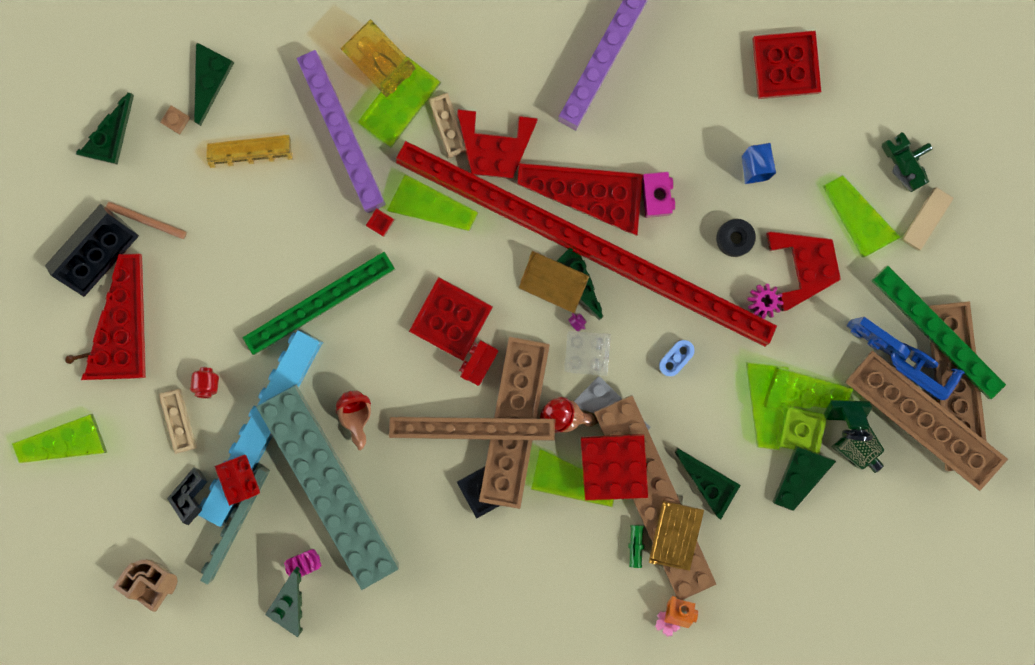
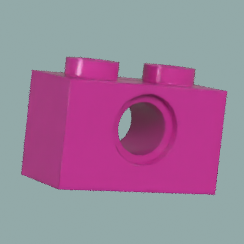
M669 172L643 174L642 188L645 218L670 216L673 213L672 210H675V199L671 198L670 191L673 189V178L669 177ZM661 190L664 193V199H656L654 191Z

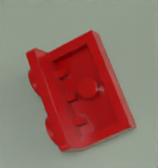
M481 340L479 344L475 342L469 352L472 354L469 362L465 360L459 369L462 373L460 377L479 386L499 351Z
M246 455L214 466L229 506L260 494Z

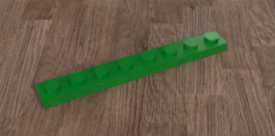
M384 251L242 338L252 355H256L396 269Z
M885 266L871 280L959 370L965 372L964 375L988 399H993L1006 386L981 358L889 266Z

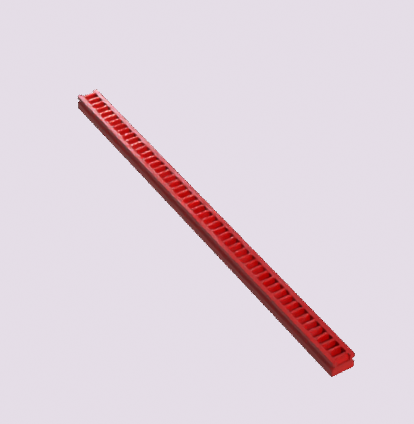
M405 141L396 157V164L567 249L572 248L573 252L764 347L769 345L777 325Z

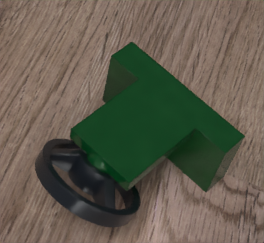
M831 400L824 412L825 419L846 421L848 428L851 429L843 430V437L859 441H870L873 439V434L866 431L870 428L867 416L872 409L870 401Z

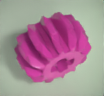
M765 284L764 288L761 285H757V291L753 289L750 291L754 297L747 298V301L753 302V305H749L748 309L755 308L753 314L758 315L760 313V317L763 319L766 318V315L772 318L774 317L773 311L776 313L780 312L777 305H783V301H778V298L782 297V293L775 294L777 287L775 286L770 289V284ZM761 299L769 300V304L765 305L764 302H761Z
M311 549L287 559L284 562L286 573L290 576L293 570L299 567L302 577L320 569L322 565L319 554H317L316 550Z

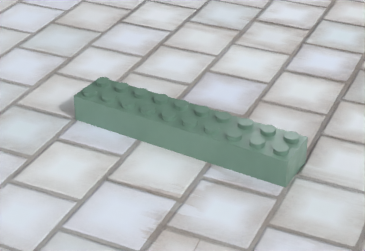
M297 384L259 404L256 408L360 589L363 590L399 570L397 559Z

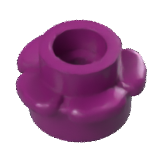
M572 313V316L568 319L572 327L577 332L582 329L585 330L586 319L580 313Z

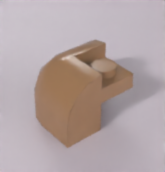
M146 559L130 563L113 588L126 598L137 600L150 611L156 612L166 596L173 594L178 580L177 576L161 564Z

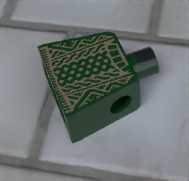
M871 427L869 430H866L873 434V439L870 441L852 440L842 436L831 446L858 469L863 470L869 466L874 473H877L884 467L883 463L877 458L884 452V448Z

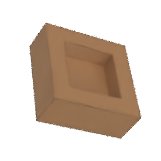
M171 105L160 123L180 135L191 117Z

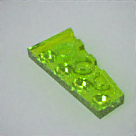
M843 175L823 186L862 258L901 238Z
M93 414L12 443L19 463L107 453Z
M540 448L531 490L585 501L583 469ZM614 499L587 500L586 502L613 507Z

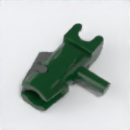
M901 132L895 137L897 146L891 140H887L882 143V149L887 157H891L895 164L892 173L910 192H913L930 182L925 168L919 164L918 160L920 156L931 151L933 148L930 143H927L912 151L909 147L911 143L906 135Z

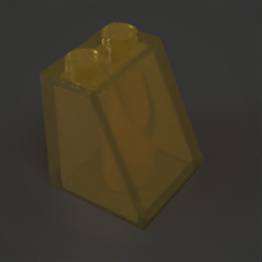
M371 19L340 48L385 97L395 92L397 87L405 79L409 78L416 69L405 54Z

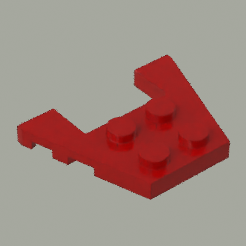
M458 109L457 116L470 172L479 176L512 179L538 118L519 116L517 138L475 133L476 111Z
M777 232L766 233L770 251L791 247L800 289L782 293V297H779L780 301H783V305H781L782 312L788 311L841 280L833 239Z

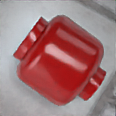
M201 367L200 371L192 373L190 391L197 398H212V395L218 392V374L214 373L212 368Z

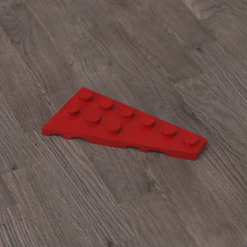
M519 163L518 186L634 236H638L643 174Z
M142 254L118 255L111 278L112 284L105 298L106 304L99 318L93 338V347L90 355H88L87 367L81 380L146 378Z

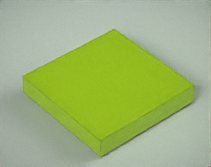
M785 406L777 446L794 450L797 445L820 453L826 425L824 414Z

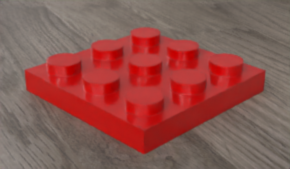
M816 31L759 35L752 38L758 99L812 95L822 92Z
M438 277L409 332L464 361L493 306Z
M644 434L581 437L585 501L648 498Z

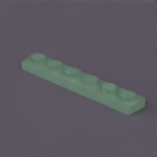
M265 467L253 471L259 490L270 472ZM257 495L241 501L239 507L236 506L230 515L232 520L229 526L225 525L220 534L223 538L220 543H216L211 551L213 557L202 568L201 573L203 576L200 581L208 585L214 580Z

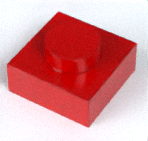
M376 208L366 226L385 237L395 219Z

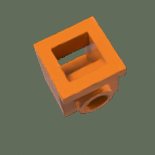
M672 596L667 602L664 622L689 628L693 622L696 623L698 618V610H695L696 603L676 599L675 596Z

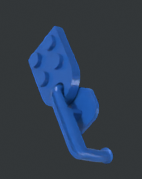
M866 317L851 319L847 324V327L851 329L850 332L858 338L863 337L868 341L867 344L875 350L880 349L890 355L893 365L898 372L939 400H946L959 383L962 374L965 373L962 370L953 368L951 377L943 387L920 371L921 367L937 368L939 365L936 360L923 351L900 342ZM907 358L916 363L914 367L906 362Z

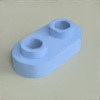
M687 340L676 342L660 360L659 369L661 373L665 376H675L693 357V344ZM681 347L686 348V353L683 355L679 352ZM668 362H671L673 364L671 370H668L666 368V364Z

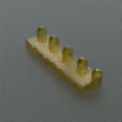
M289 135L207 144V162L210 168H215V164L228 163V166H234V162L243 161L254 164V160L269 159L270 162H274L275 158L287 157L288 160H293L291 138Z

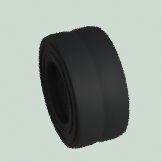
M731 219L719 228L716 241L719 249L724 254L731 257H739L748 253L753 248L756 234L752 225L747 221ZM733 232H738L741 235L740 243L735 244L731 241L730 236Z

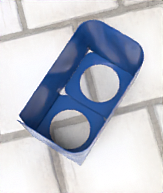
M771 143L749 146L743 153L742 164L745 184L767 181L776 174Z

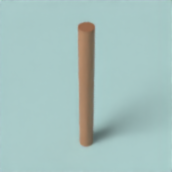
M108 202L106 208L112 212L181 239L186 237V231L112 202Z

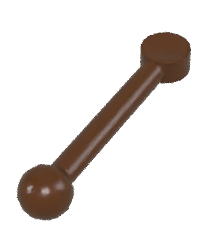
M91 352L77 356L68 355L65 361L71 364L74 360L88 357Z

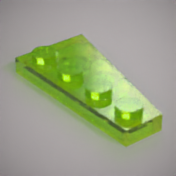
M404 174L387 209L388 212L470 231L479 214L478 211L407 174Z
M746 362L757 447L779 450L789 367Z
M776 367L762 406L765 408H827L831 400L849 401L853 388Z

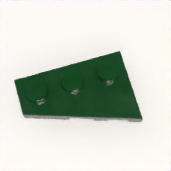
M796 445L773 503L794 511L836 463V460Z

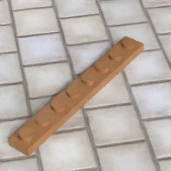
M390 417L389 438L555 441V419Z

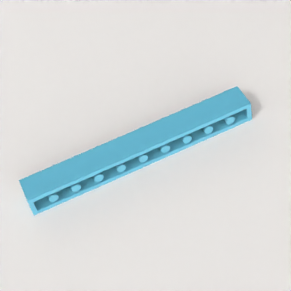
M297 330L296 333L293 332L288 340L290 345L287 351H283L278 359V362H280L278 368L272 370L268 378L270 382L267 388L264 387L258 396L260 399L258 405L295 384L300 387L323 342L303 331ZM255 405L249 412L248 416L251 418L247 425L244 424L238 435H240L238 442H234L229 450L231 455L227 460L246 455L252 471L257 467L273 437ZM218 478L214 479L209 487L211 492L208 498L205 497L200 503L202 511L198 516L221 527L226 524L237 503L229 506Z

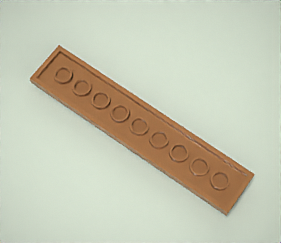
M630 395L594 411V414L604 436L645 435L648 498H636L633 501L653 543L663 501L681 503L633 395ZM698 541L690 571L662 565L677 599H686L717 585Z

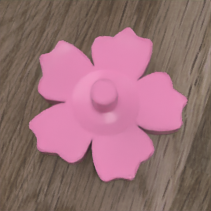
M660 612L657 615L659 620L656 621L655 627L658 631L663 629L662 632L667 637L672 636L673 631L679 630L680 626L664 622L666 612Z

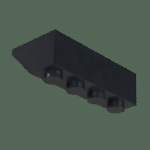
M100 204L47 262L45 267L50 276L85 297L115 264L118 255L124 254L139 235L115 213Z

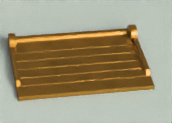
M532 251L519 289L575 313L589 276Z
M663 501L649 563L690 571L704 510Z

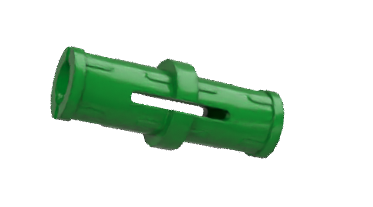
M630 525L631 536L630 543H628V548H630L629 567L642 568V549H645V544H643L644 525Z

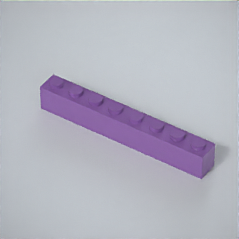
M648 0L622 1L561 111L558 122L575 131L577 130Z
M313 50L298 57L297 61L364 210L370 213L376 210V208L379 209L385 206V200L316 50Z

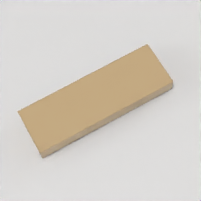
M448 93L428 99L448 158L466 153L461 129Z
M934 188L901 240L920 251L954 198L939 188Z
M181 389L159 394L174 453L177 454L197 448Z

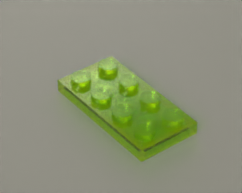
M407 57L358 120V124L392 148L441 82Z

